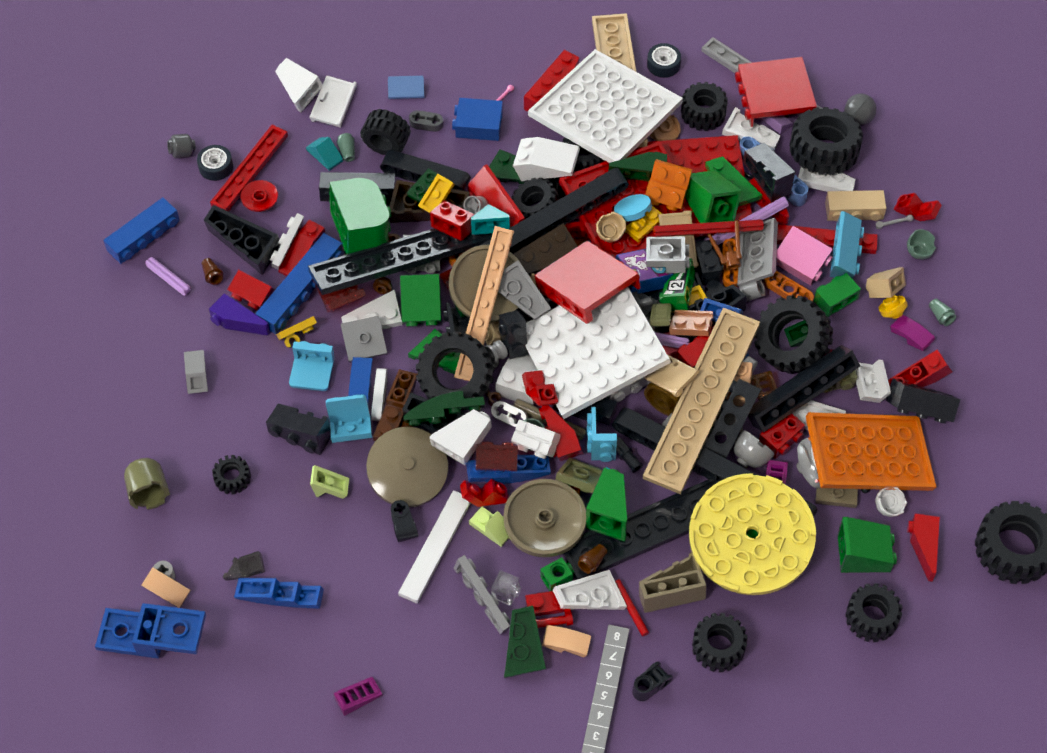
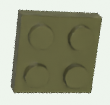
M569 458L557 472L555 480L563 482L568 486L580 488L583 492L593 493L603 469Z

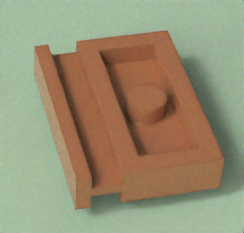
M675 310L669 327L670 335L709 336L712 319H714L713 311Z

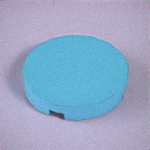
M631 195L620 200L615 205L614 212L622 215L627 222L635 221L645 216V212L651 211L652 203L647 195Z

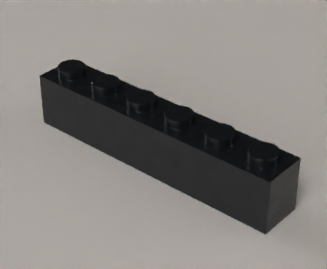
M840 345L756 402L748 414L753 427L764 433L859 368L860 364L853 350Z

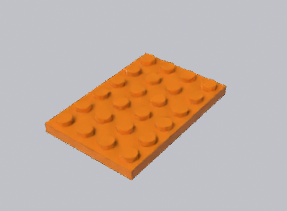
M808 412L805 416L821 488L877 490L887 488L885 490H896L894 487H897L900 490L933 491L936 488L919 417Z

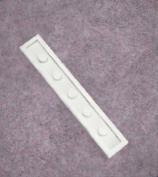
M453 490L399 590V596L418 604L471 504L462 498L461 493Z

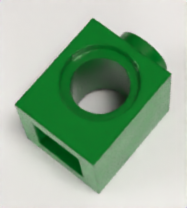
M562 557L540 569V578L549 592L553 591L555 586L573 581L574 570L570 563H566ZM560 572L563 576L556 577L553 574Z

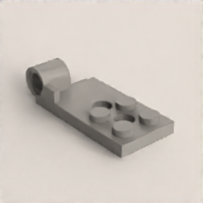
M775 218L763 221L764 228L762 231L740 233V253L742 259H740L741 267L738 268L737 285L739 290L746 295V302L765 296V287L761 279L773 276L776 272L778 222Z

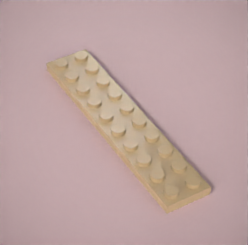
M627 14L592 16L596 50L636 72ZM647 138L637 148L646 147L648 144Z
M726 308L722 309L694 368L699 373L685 387L643 474L644 480L678 494L682 493L721 410L722 404L728 395V390L733 380H735L757 333L760 321Z

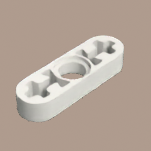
M377 368L371 412V418L374 421H380L384 411L388 372L387 369Z

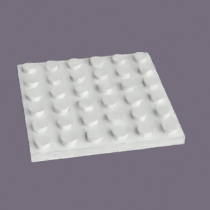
M595 49L530 108L528 116L611 163L627 158L682 104L683 98Z
M628 287L592 310L593 321L588 324L560 305L536 320L533 319L526 323L527 344L525 347L538 371L543 370L545 385L554 384L558 399L556 406L563 419L671 363Z

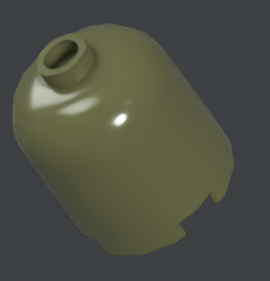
M140 458L134 460L126 467L124 479L128 500L132 507L138 509V506H146L147 510L165 503V498L167 495H170L160 463L151 458Z

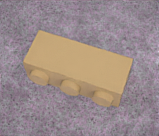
M884 190L827 192L825 200L827 221H838L841 211L847 212L860 220L877 221L884 219L886 212Z

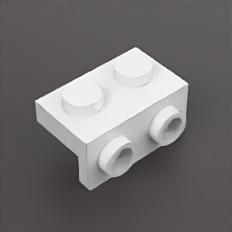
M878 360L873 365L859 362L860 367L855 371L860 400L880 403L891 394L883 360Z

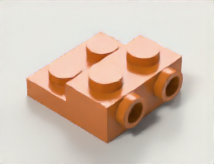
M656 159L645 195L650 198L652 205L662 203L667 205L666 208L676 211L678 208L681 209L693 169Z

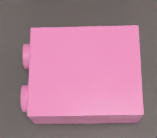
M793 226L777 249L776 265L811 286L814 281L817 282L823 273L821 271L823 266L827 267L833 258L831 256L832 248Z

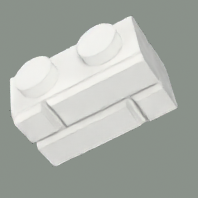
M519 420L516 431L511 439L512 443L517 444L516 449L524 452L531 449L535 451V456L543 459L546 458V455L553 457L561 434Z

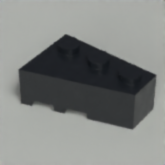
M892 378L890 384L891 394L886 398V401L895 406L900 413L909 414L910 411L916 413L915 416L924 419H927L928 416L934 417V421L946 424V421L954 422L961 400L954 395L918 387L912 383H902L895 378Z
M278 403L266 421L268 432L276 438L281 437L291 445L303 447L305 451L311 454L321 455L331 439L329 418L323 416L321 419L313 417L314 414L312 412H307V414L298 413L299 410L297 408Z

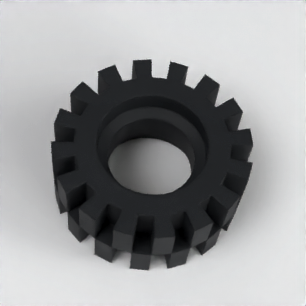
M228 455L224 456L225 460L220 458L218 460L219 464H214L215 468L212 469L213 479L216 487L221 492L224 490L225 494H228L231 491L233 495L235 490H238L240 493L242 492V487L244 489L247 488V484L250 483L251 474L248 464L240 456L236 459L235 455H231V458H228ZM235 469L239 471V476L233 480L224 478V474L229 470Z

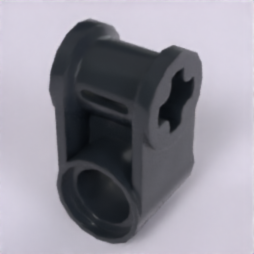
M403 500L393 502L391 505V517L398 543L418 537L414 519H412L408 504Z
M659 661L653 663L635 679L632 690L634 698L638 701L648 700L659 690L665 688L673 680V676L665 672ZM645 686L648 690L642 691L638 687Z

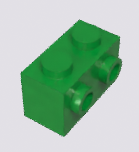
M845 273L842 276H836L827 285L818 287L815 291L814 302L825 312L826 316L830 317L858 300L861 288Z

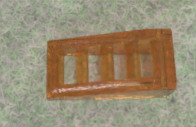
M771 371L755 374L751 378V384L761 389L757 397L758 400H761L764 396L777 389ZM766 381L767 384L760 385V382ZM769 387L770 389L769 391H762V389Z

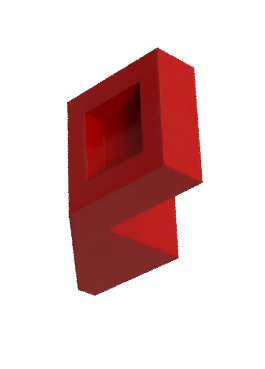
M916 193L901 195L897 200L894 210L905 216L911 214L915 220L926 221L935 219L942 205L938 200L923 203Z
M543 370L524 372L522 374L526 394L538 406L558 403L554 384L545 385Z
M490 479L481 489L478 485L471 484L466 480L460 484L462 498L477 507L504 504L508 500L506 486L493 479Z

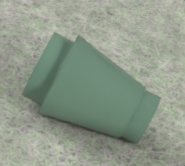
M350 133L339 135L337 145L344 161L351 162L355 159V139Z
M937 298L929 303V307L939 324L949 326L955 321V311Z

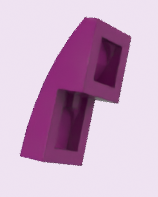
M904 315L899 317L890 326L891 332L906 338L908 345L924 351L935 340V336L927 329Z

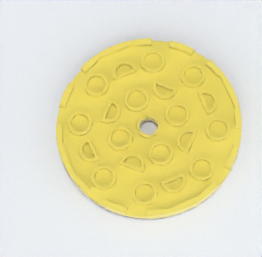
M751 473L740 474L719 481L709 488L700 501L697 502L691 516L689 541L692 554L700 569L714 583L739 594L763 595L787 587L804 572L814 552L816 527L809 506L795 489L792 490L783 484V481L766 475L765 477ZM754 529L758 532V536L755 539L746 536V532Z

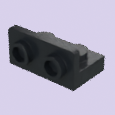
M446 303L447 310H443L444 321L449 323V326L446 327V332L451 334L455 331L465 334L470 318L467 316L461 317L456 307L451 308L450 303Z

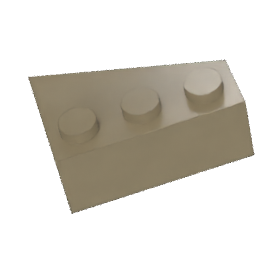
M692 553L679 562L677 560L672 563V566L664 571L659 570L639 582V598L644 613L706 599V583L700 566Z

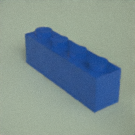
M162 197L105 238L103 241L106 250L122 264L126 260L131 259L138 251L146 248L153 240L161 237L168 229L176 226L180 221L178 212Z

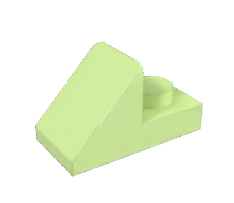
M314 465L312 467L310 485L316 497L328 493L344 499L348 494L349 478Z
M481 507L469 520V525L500 547L509 539L504 528V518L498 511L492 514L484 507Z

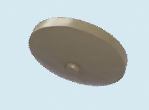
M480 245L465 251L455 261L450 272L449 291L456 307L469 318L472 313L490 245ZM511 252L508 254L505 268L518 260ZM498 292L490 322L499 321L500 314L516 311L518 307Z
M399 427L384 433L375 441L368 454L366 471L372 489L382 500L391 505L397 500H403L408 504L409 508L428 503L441 491L447 478L448 460L445 453L431 445L430 433L415 427Z
M537 479L521 485L510 495L504 508V528L508 538L518 549L532 556L554 557L572 549L579 542L585 531L586 509L581 497L570 486L557 480Z

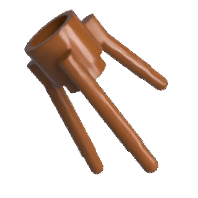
M736 220V252L732 250L731 243L728 241V252L723 256L712 235L708 234V238L717 252L721 264H725L727 270H735L741 267L739 222Z

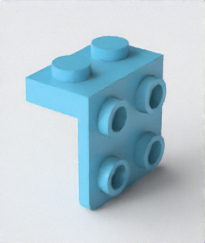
M294 341L292 347L294 362L289 380L290 387L327 391L335 359L333 346L324 343L312 344L306 341Z
M365 395L335 397L325 401L330 420L332 443L372 438L371 417Z
M591 407V413H587V453H591V460H600L602 462L615 460L617 433L596 434V407Z

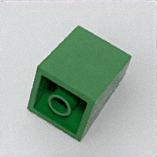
M715 170L691 174L685 198L699 223L728 222L735 220L742 190Z
M439 274L400 276L402 324H406V327H418V324L426 323V326L431 327L441 323Z
M604 468L586 508V528L625 542L627 510L624 474L615 469Z
M850 517L842 518L837 534L841 573L891 572L893 565L897 563L896 552H893L892 549L895 538L894 533L890 531V526Z

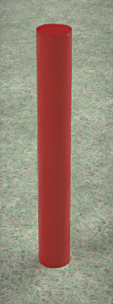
M616 580L615 583L627 605L626 608L641 636L648 635L649 631L621 580Z

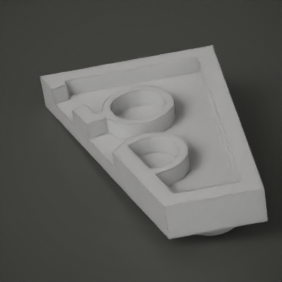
M519 260L504 269L498 291L501 295L534 320L551 310Z

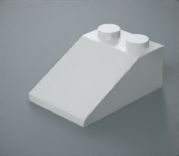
M541 137L521 139L513 167L521 181L531 180V178H536L537 180L538 178L572 176L580 148L577 145Z
M529 352L525 356L513 359L508 358L497 379L496 392L503 398L512 401L521 399L534 405L535 402L526 394L522 378L524 372L538 371Z

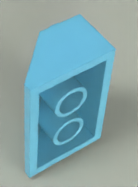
M841 211L836 223L830 277L835 278L847 273L853 279L855 274L858 275L860 263L856 262L857 256L861 255L862 245H859V238H863L864 227H861L862 220L844 211Z

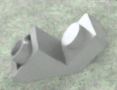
M204 350L184 352L188 394L208 392Z

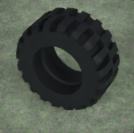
M817 107L812 109V111L807 110L793 124L789 145L790 153L797 163L799 162L802 168H807L809 172H818L819 175L840 174L856 164L863 141V131L859 123H856L854 117H850L844 111L840 112L839 109H829V107L819 109ZM818 139H826V140H830V141H832V142H834V143H826V142H822V141H820V140H818Z
M789 295L786 299L783 297L776 299L777 302L775 304L771 302L767 305L768 309L766 311H761L759 314L761 318L757 320L760 321V326L754 337L757 339L754 341V344L759 350V355L771 366L781 372L785 371L788 374H794L796 371L799 374L820 360L824 354L827 355L830 352L828 346L833 343V338L830 336L833 334V327L830 326L831 321L829 317L814 302L802 296L796 298L793 295ZM804 319L808 324V334L805 341L794 350H781L779 335L784 326L793 320Z
M455 331L451 334L448 332L442 333V336L432 338L430 344L426 343L423 347V353H419V363L416 364L415 369L418 372L416 378L422 392L429 399L456 391H463L464 399L482 397L490 390L489 385L493 383L494 379L492 377L494 372L492 358L487 349L471 335ZM454 352L466 355L473 364L472 378L465 386L459 389L446 388L437 377V368L440 361L448 354Z
M1012 501L1011 504L1003 502L1000 503L999 507L994 506L990 509V512L983 518L975 539L976 554L978 558H982L980 563L984 568L986 566L989 568L988 572L992 576L996 574L999 576V580L1005 581L1007 579L1012 584H1017L1018 581H1021V584H1027L1030 580L1036 581L1047 573V513H1042V509L1038 506L1034 508L1028 502L1019 504V501ZM1015 530L1025 534L1033 542L1035 552L1021 555L1010 551L1001 542L999 533Z

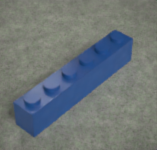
M323 233L255 313L268 323L270 332L277 334L280 330L284 329L291 316L298 312L301 304L309 299L314 289L318 288L309 273L308 266L343 256L344 252L341 242Z

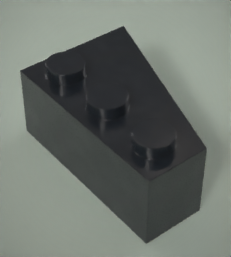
M765 143L745 150L743 163L771 203L791 194L795 171Z

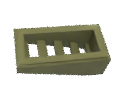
M670 303L653 304L650 326H669L672 320V305Z

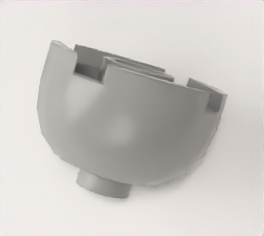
M742 430L734 443V453L738 457L737 462L745 468L747 466L753 468L765 466L774 456V453L766 445L764 446L760 443L759 439L745 430Z

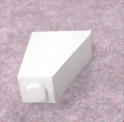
M287 58L275 71L299 112L304 110L323 87L317 75Z
M473 409L430 436L431 445L466 465L492 428L491 419L485 412H478Z

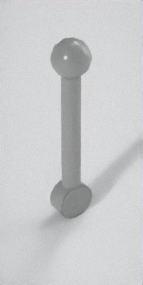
M910 214L907 217L887 222L877 221L875 227L882 229L886 225L904 221L911 222L914 217Z

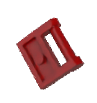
M553 591L525 595L526 606L534 607L535 617L564 612V616L536 620L538 628L547 627L548 625H573L571 609H561Z

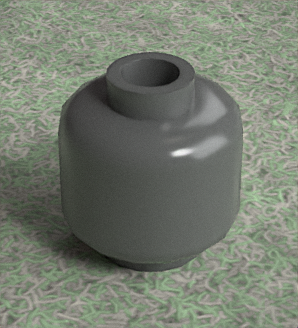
M174 134L167 141L168 153L172 154L174 158L190 157L192 151L196 149L195 140H191L188 134Z

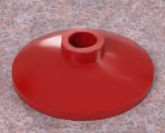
M265 180L250 182L241 192L242 204L247 209L255 212L270 209L278 200L276 187Z

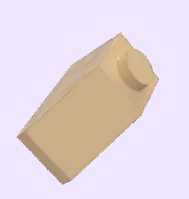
M899 267L875 273L868 278L866 289L869 292V297L891 298L906 286L904 268Z

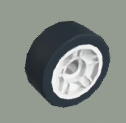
M660 43L650 48L647 56V68L654 76L668 78L674 76L679 71L681 53L678 48L668 43Z
M207 146L197 156L199 172L208 180H222L229 176L233 170L231 153L224 146Z

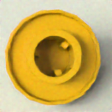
M894 295L883 300L879 306V312L883 317L897 319L903 315L908 303L904 296Z

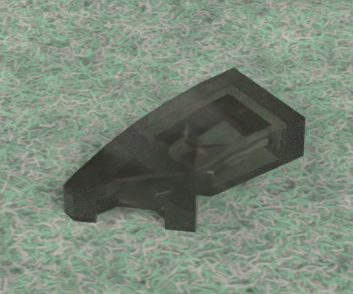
M256 551L239 557V559L234 557L232 560L233 564L229 571L224 573L223 579L225 581L236 580L264 573L265 568L262 554Z

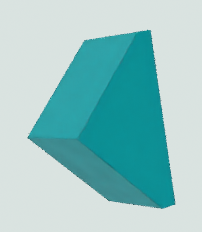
M320 137L306 147V150L329 171L343 162L342 156L330 137Z
M489 204L471 217L472 235L493 233L495 226L505 229L510 228L509 214Z

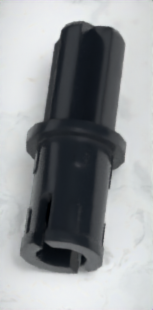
M617 436L616 452L620 455L619 459L624 460L633 473L637 472L642 468L643 464L633 454V449L629 448Z

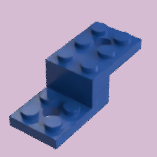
M142 603L140 612L105 608L95 648L99 651L158 659L161 650L197 655L206 612ZM178 626L186 628L182 634H175L174 630ZM119 628H127L126 634L122 636L116 635Z

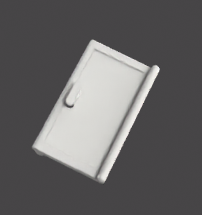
M326 76L309 117L311 121H319L341 128L356 90L357 82L351 83Z

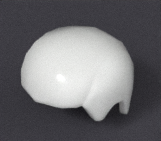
M893 487L896 490H885L887 488H883L876 495L875 503L877 510L884 516L895 517L904 513L907 501L904 493L897 487Z

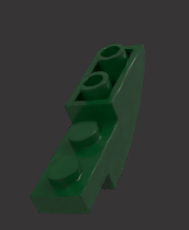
M463 391L442 394L410 410L404 415V421L409 423V426L421 425V422L429 421V424H439L441 420H446L445 412L449 411V414H459L461 410H469L470 412L473 409L480 412L481 408H485L484 397L464 399Z

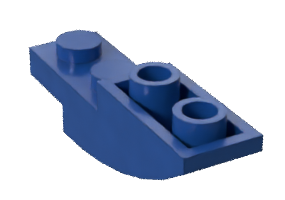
M509 455L507 459L468 460L466 463L469 482L487 483L490 479H493L498 483L509 484L536 479L551 473L547 455L545 459L535 455Z

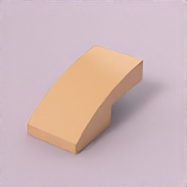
M153 567L141 585L178 608L181 607L191 591Z
M548 625L542 646L560 653L567 651L584 658L588 653L591 636L575 630Z

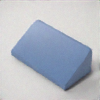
M389 76L388 99L424 98V76Z

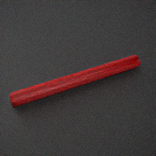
M762 220L738 221L739 232L762 231L764 228ZM735 221L654 226L653 235L654 237L734 233Z

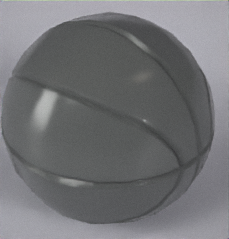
M863 93L851 96L844 108V112L848 113L850 117H854L856 123L858 122L860 126L870 123L874 119L877 110L873 98Z

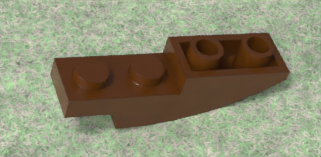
M401 369L398 370L387 396L385 409L373 435V441H376L384 433L401 427L404 421L402 409L410 392H414L417 381L416 375L418 374Z

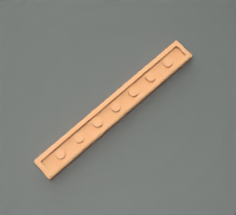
M497 226L494 227L466 334L477 339L483 346L514 235L513 230ZM460 353L454 378L470 381L473 375V364L466 355Z

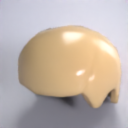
M616 212L601 216L596 224V233L600 239L610 243L621 239L626 231L625 219Z

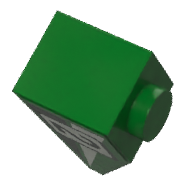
M689 258V268H685V273H674L664 284L663 292H660V303H670L672 311L688 310L695 277L692 258Z

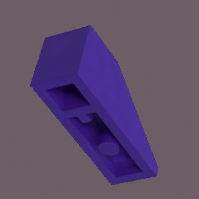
M225 293L209 308L210 319L217 326L221 325L225 329L268 336L270 334L269 325L265 320Z

